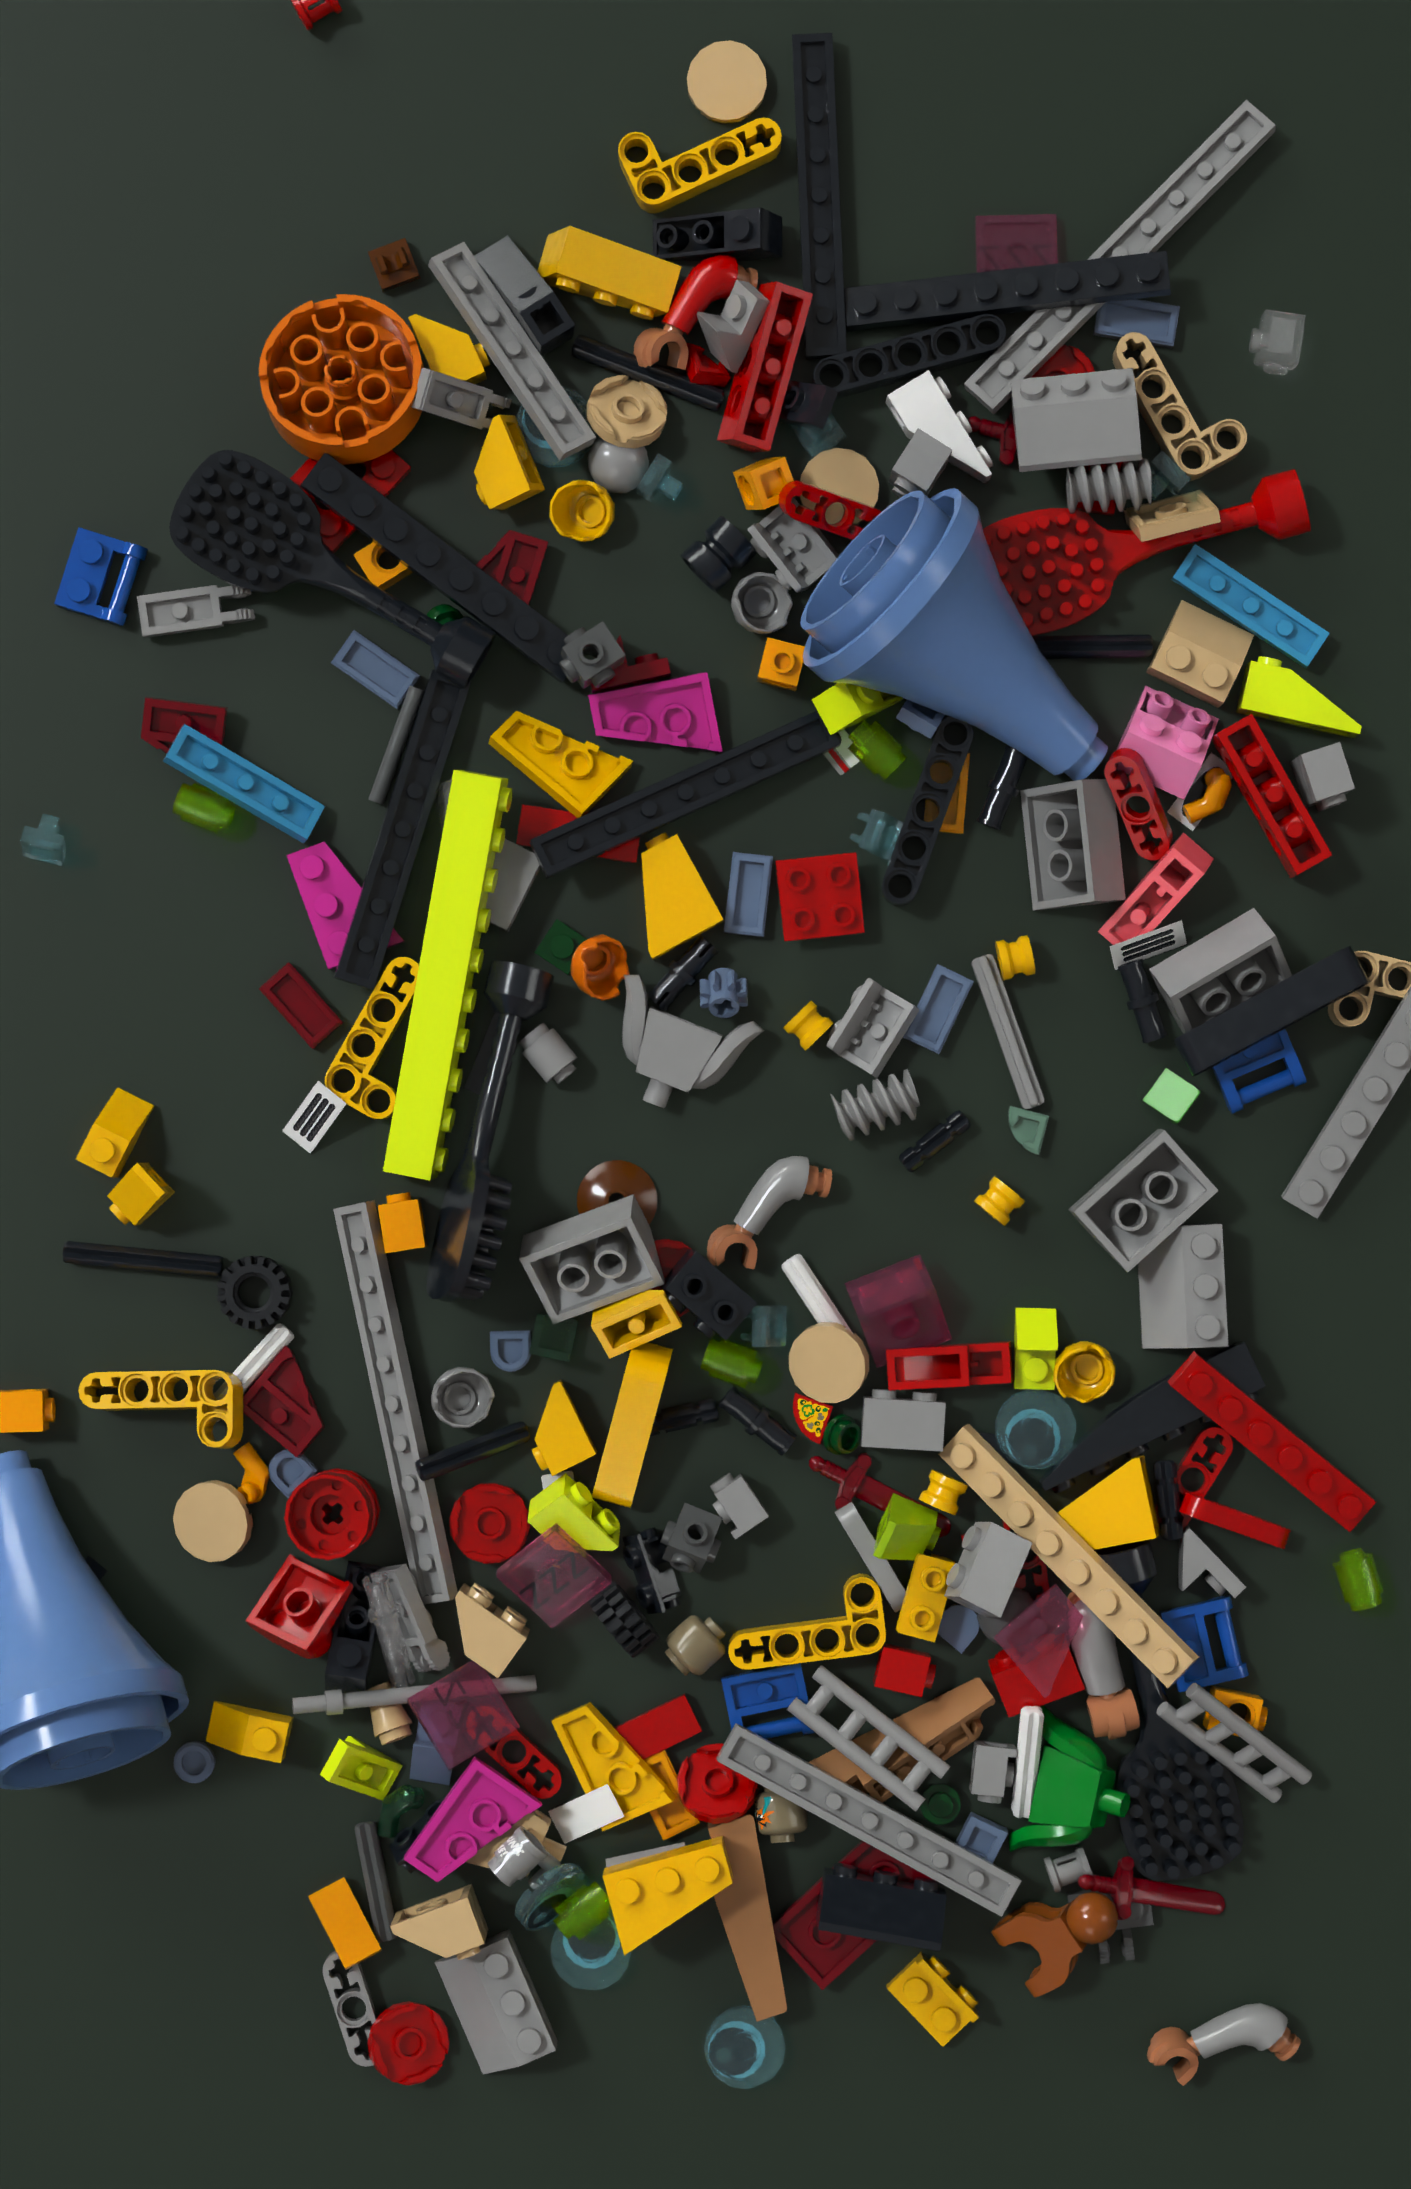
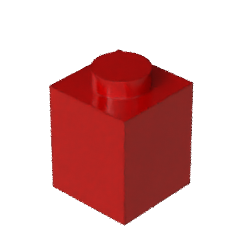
M884 1643L879 1652L873 1684L874 1687L922 1697L924 1688H932L936 1665L930 1664L931 1656L927 1652Z

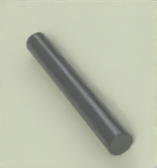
M411 685L408 688L368 798L373 802L382 805L385 802L424 695V690Z

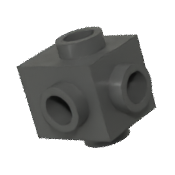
M602 621L588 631L581 627L564 639L566 645L562 647L561 657L563 660L559 662V665L571 683L578 681L583 689L591 684L598 688L616 675L613 670L624 663L626 655ZM591 655L595 659L588 660L584 656Z
M684 1503L677 1521L669 1520L660 1543L667 1545L662 1559L669 1561L670 1565L679 1571L686 1573L694 1571L700 1574L706 1561L713 1564L722 1541L716 1539L715 1536L722 1517Z

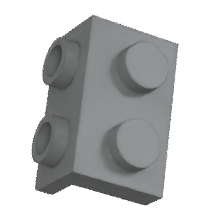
M793 497L791 503L796 505L797 508L800 504ZM780 506L759 523H755L748 528L749 533L753 537L750 542L758 554L763 558L769 557L777 567L775 574L778 580L788 590L794 589L797 593L807 590L822 578L839 556L817 527L791 518L781 510Z
M867 978L865 983L859 986L853 993L850 1001L851 1005L844 1017L838 1020L832 1027L826 1046L838 1056L878 1078L919 1012V1009L885 989L871 978Z

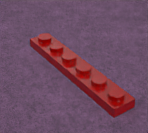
M1195 1351L1167 1381L1172 1388L1347 1531L1351 1532L1375 1505L1376 1501L1373 1497Z

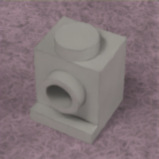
M728 1473L710 1485L718 1501L712 1504L719 1516L722 1517L725 1524L733 1521L735 1527L730 1529L734 1539H737L769 1517L768 1512L742 1474L733 1478L731 1473Z
M982 1740L974 1741L969 1790L971 1794H978V1801L1001 1803L1005 1787H1012L1014 1763L1008 1762V1757H1017L1015 1744Z

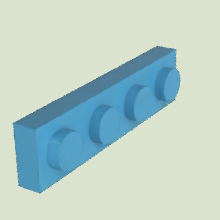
M1194 544L1171 579L1305 669L1330 634L1196 544Z
M186 724L181 727L163 759L164 763L301 843L308 839L325 808L323 804Z

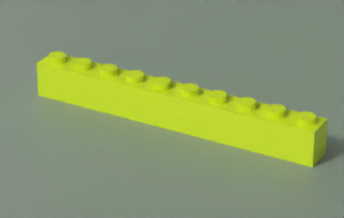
M453 770L385 1155L384 1172L430 1181L437 1178L439 1172H444L447 1165L449 1151L447 1148H443L446 1132L451 1133L453 1129L456 1111L450 1108L453 1092H459L463 1070L457 1068L460 1052L465 1053L467 1050L470 1030L465 1029L467 1013H472L475 1007L477 990L472 989L474 973L480 972L484 958V950L479 949L481 932L487 933L491 919V909L486 908L488 893H494L498 880V869L493 868L495 853H501L505 841V829L500 828L503 812L508 813L512 801L513 791L512 788H507L508 778L465 770Z

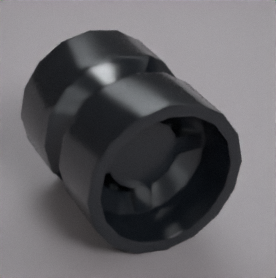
M720 516L705 530V542L696 541L692 543L680 555L692 572L715 593L730 581L732 567L742 569L757 554V551L745 536L723 516Z

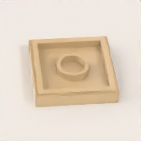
M1201 490L1153 501L1151 505L1149 503L1142 504L1139 511H1135L1134 507L1124 510L1126 524L1141 542L1221 522L1217 506Z

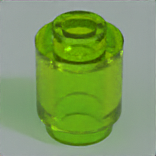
M864 720L848 736L853 742L848 747V750L874 776L878 773L884 780L907 758L901 751L903 746L877 720L872 725H869Z
M183 783L176 796L172 813L179 815L180 820L218 834L221 828L228 829L230 827L236 807L230 805L231 801L205 786L194 783L192 786Z
M712 1339L707 1346L700 1369L708 1371L710 1377L745 1389L748 1382L756 1384L763 1361L757 1359L758 1350L730 1340L721 1339V1341Z
M1362 1548L1351 1549L1339 1554L1340 1561L1334 1563L1333 1566L1344 1602L1350 1604L1351 1611H1361L1381 1604L1383 1602L1381 1593L1384 1590L1373 1554H1364Z
M596 1881L588 1887L584 1884L554 1909L558 1917L553 1922L567 1940L575 1936L580 1941L610 1917L608 1912L612 1909L609 1898Z

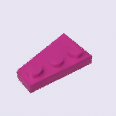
M707 672L588 695L597 736L723 752Z
M321 842L286 856L327 968L330 970L338 965L362 888L326 842ZM394 928L387 948L405 942Z
M474 1756L405 1853L404 1860L438 1883L476 1855L478 1850L494 1838L503 1835L511 1829L512 1825L541 1807L542 1802Z

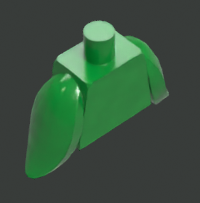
M1045 1705L1040 1706L1044 1714L1042 1736L1050 1745H1044L1028 1820L1037 1824L1021 1827L1008 1836L1010 1852L1025 1847H1066L1076 1845L1087 1839L1094 1828L1104 1827L1107 1814L1123 1818L1130 1807V1795L1113 1790L1116 1773L1114 1769L1106 1766V1756L1102 1749L1083 1732L1055 1716Z

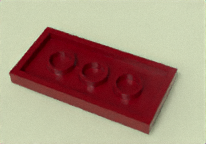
M862 1840L838 1862L858 1867V1873L874 1876L875 1870H882L898 1874L899 1881L914 1883L916 1877L932 1879ZM822 1876L773 1922V1929L777 1942L821 1990H824L877 1940L818 1930L816 1911Z

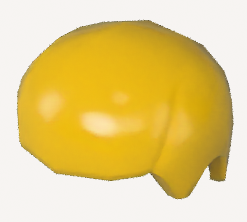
M572 481L558 488L550 501L549 518L556 531L563 537L580 542L594 541L605 535L614 522L615 503L603 486L592 481Z
M1080 1341L1066 1346L1056 1358L1053 1381L1063 1398L1068 1397L1081 1403H1088L1104 1396L1113 1386L1116 1365L1107 1349L1093 1342Z

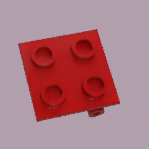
M856 852L776 861L784 941L865 933Z

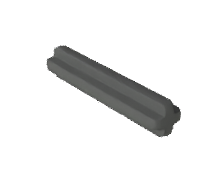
M375 1821L361 1822L356 1824L354 1830L375 1937L378 1942H386L397 1938V1936L392 1933L390 1928L395 1915L377 1824Z

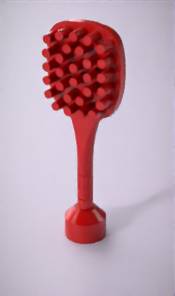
M1291 469L1262 477L1251 496V502L1219 510L1221 522L1141 542L1132 530H1108L1097 524L1088 513L1076 509L1075 514H1070L1068 508L1039 509L1014 515L988 525L983 529V533L1004 586L1031 635L1038 636L1069 627L1094 614L1109 600L1113 583L1120 573L1158 553L1256 525L1258 529L1277 540L1311 532V526L1299 477L1296 470Z

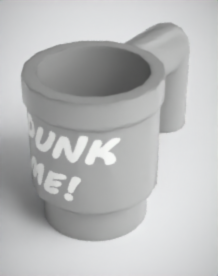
M521 1825L494 1852L495 1856L487 1863L491 1871L508 1887H511L517 1880L521 1881L538 1864L541 1868L527 1881L538 1893L561 1871L560 1861L546 1851L539 1840Z

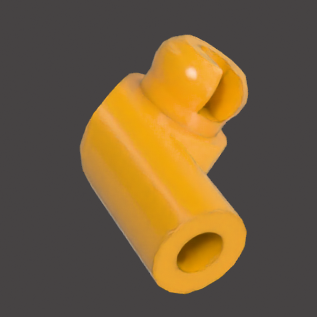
M1210 769L1204 776L1207 785L1204 796L1183 805V811L1190 824L1214 814L1224 807L1232 783L1230 776L1225 774L1223 769Z
M247 1442L236 1450L233 1455L245 1470L241 1487H238L237 1490L244 1495L250 1505L259 1502L265 1495L269 1480V1469L251 1443Z

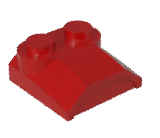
M289 1554L245 1621L252 1629L271 1642L307 1659L318 1658L331 1647L333 1637L331 1628L354 1586L347 1580L344 1582L299 1561L295 1556Z

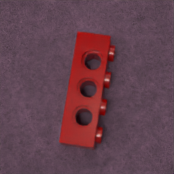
M777 281L759 285L758 291L770 302L738 373L734 375L717 437L719 442L753 453L766 452L771 449L813 296L812 293Z
M1253 714L1216 733L1211 739L1289 877L1293 878L1332 856Z

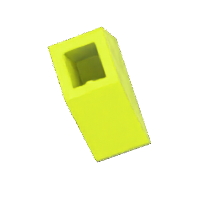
M837 683L812 699L830 735L852 727L903 700V698L896 695L846 683Z
M567 1473L530 1500L527 1521L555 1548L614 1551L619 1547L620 1523L615 1514L607 1508L603 1509L593 1500L588 1488L581 1482L576 1483Z

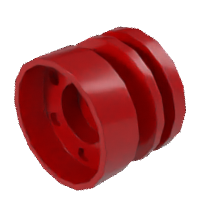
M334 1468L321 1471L309 1477L294 1489L286 1503L284 1520L288 1536L299 1550L312 1558L332 1560L348 1555L370 1539L378 1526L380 1505L376 1491L366 1478L353 1470ZM339 1503L343 1507L340 1512L341 1517L332 1520L329 1517L332 1511L330 1506Z

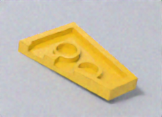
M515 711L490 736L488 742L490 746L576 818L586 815L631 769L634 762L621 755L617 758L600 751V746L586 741L584 744L562 734L561 729L519 711Z
M591 1702L551 1720L585 1794L608 1784L625 1816L601 1827L602 1831L669 1804L677 1798Z

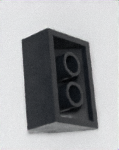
M835 1863L834 1869L824 1867L816 1911L818 1930L941 1951L947 1895L944 1888L938 1887L939 1882L932 1879L916 1877L914 1883L899 1881V1875L896 1873L875 1870L874 1876L858 1873V1867Z

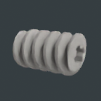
M1142 458L1139 461L1137 470H1135L1132 461L1123 462L1120 471L1116 463H1107L1104 472L1100 464L1090 465L1088 473L1084 466L1073 467L1072 474H1070L1067 467L1066 495L1070 514H1075L1078 502L1083 503L1086 513H1091L1094 501L1099 502L1102 512H1107L1111 500H1115L1119 512L1124 510L1128 499H1131L1135 511L1140 510L1143 499H1147L1149 505H1151L1152 483L1148 460Z
M908 1069L903 1070L902 1083L894 1074L888 1075L887 1088L878 1079L872 1080V1093L863 1084L857 1085V1098H854L845 1089L842 1090L841 1103H839L830 1094L841 1129L850 1141L855 1139V1127H859L867 1136L870 1135V1122L874 1121L882 1131L886 1127V1117L889 1116L897 1126L901 1124V1112L905 1111L911 1120H915L917 1107L920 1106Z

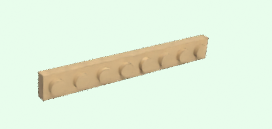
M970 1424L963 1426L943 1448V1452L938 1454L1018 1536L1032 1542V1551L1167 1688L1171 1687L1199 1658Z

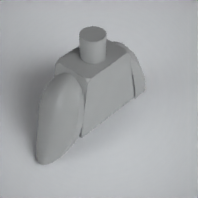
M624 975L626 1002L622 1026V1045L627 1059L637 1066L636 1072L651 1078L642 1099L648 1103L665 1108L673 1087L689 1093L691 1088L706 1089L716 1084L726 1075L748 1044L764 1032L756 1022L750 1021L736 1027L721 1041L722 1034L654 1007H650L648 1012L646 987L640 976Z

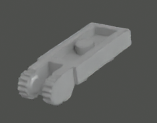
M422 368L417 383V392L411 407L482 430V428L489 429L493 419L486 418L489 404L501 409H509L512 400L493 394L491 389L434 370Z
M217 585L137 596L142 636L148 638L224 627V624L255 620L253 609L243 608L222 612L220 599L245 598L251 595L252 592L236 586L218 587Z
M407 1564L382 1567L374 1572L372 1577L401 1645L405 1647L410 1662H413L412 1666L415 1667V1670L422 1673L431 1671V1669L436 1671L446 1669L451 1658L449 1656L450 1652H447L448 1647L445 1641L438 1639L432 1625V1617L422 1602L417 1590L415 1577L409 1571Z

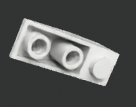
M928 370L887 395L885 403L906 437L911 439L918 428L952 449L949 463L983 483L990 480L992 473L989 468L994 466L993 462L982 445L977 448L975 447L968 435L972 432V428L961 411L957 413L953 411L947 401L951 398L950 391L940 376L934 379Z

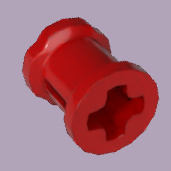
M290 0L307 31L313 29V23L330 13L335 12L339 14L343 11L338 0H324V3L312 10H308V7L320 0Z

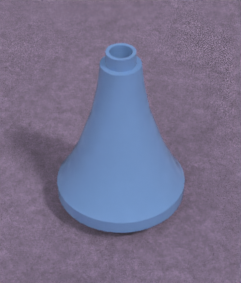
M947 489L931 498H928L922 491L918 490L910 492L893 502L850 542L830 566L811 594L803 610L800 622L801 627L809 634L803 651V662L823 681L853 684L896 695L971 724L1021 752L1051 774L1058 775L1064 772L1073 781L1088 777L1104 759L1108 746L1096 736L1098 724L1073 697L1040 652L1001 580L983 533L978 507L958 489Z
M15 1450L0 1453V1788L23 1790L48 1787L94 1776L128 1764L153 1752L168 1741L171 1736L169 1722L187 1708L189 1698L182 1675L166 1663L127 1621L80 1554L55 1505L42 1470L31 1468L26 1451Z

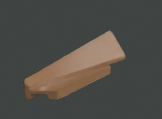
M977 1677L893 1719V1721L945 1761L979 1738L983 1729L980 1717L985 1709L995 1704V1699L982 1680ZM875 1728L852 1741L871 1755L885 1735ZM898 1746L884 1766L903 1781L918 1761ZM833 1749L809 1762L861 1792L869 1793L872 1798L882 1803L894 1795L837 1749Z
M746 1814L729 1823H708V1831L711 1839L723 1836L733 1872V1883L714 1895V1899L752 2010L758 2022L786 2012L787 2003L755 1821L752 1815Z

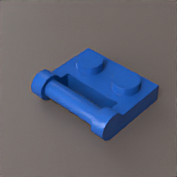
M78 527L54 604L99 620L124 626L127 617L124 610L140 561H145L148 549ZM115 553L125 557L109 607L99 606Z
M1286 1029L1212 1067L1231 1114L1243 1110V1105L1293 1084L1294 1087H1298L1307 1083ZM1283 1059L1286 1070L1236 1090L1232 1079Z
M1231 1595L1215 1597L1207 1601L1159 1611L1161 1619L1199 1656L1176 1681L1178 1692L1187 1691L1188 1687L1193 1683L1205 1687L1249 1675L1247 1663L1241 1660L1230 1609L1233 1608ZM1209 1614L1215 1615L1226 1663L1225 1667L1219 1669L1215 1668L1203 1617Z
M801 1663L774 1666L721 1677L731 1730L735 1723L743 1726L742 1716L789 1707L796 1697L805 1704L809 1702ZM796 1717L745 1727L765 1739L803 1732V1735L815 1733Z

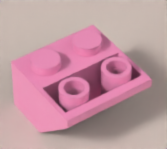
M1145 686L1117 750L1129 748L1138 752L1145 763L1153 785L1184 800L1203 764L1219 719L1208 714L1203 709L1194 708L1174 699L1165 692ZM1119 762L1117 770H1124L1128 775H1130L1133 769L1132 767H1124L1122 762Z

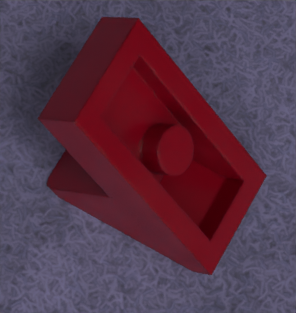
M620 635L616 641L625 653ZM658 653L647 654L634 658L635 665L628 666L625 656L624 663L613 670L616 675L611 680L598 688H595L593 684L590 685L592 694L671 678L668 658L659 659Z

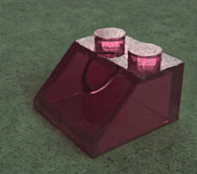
M920 1254L844 1283L876 1368L887 1364V1349L935 1346L952 1339L936 1290Z

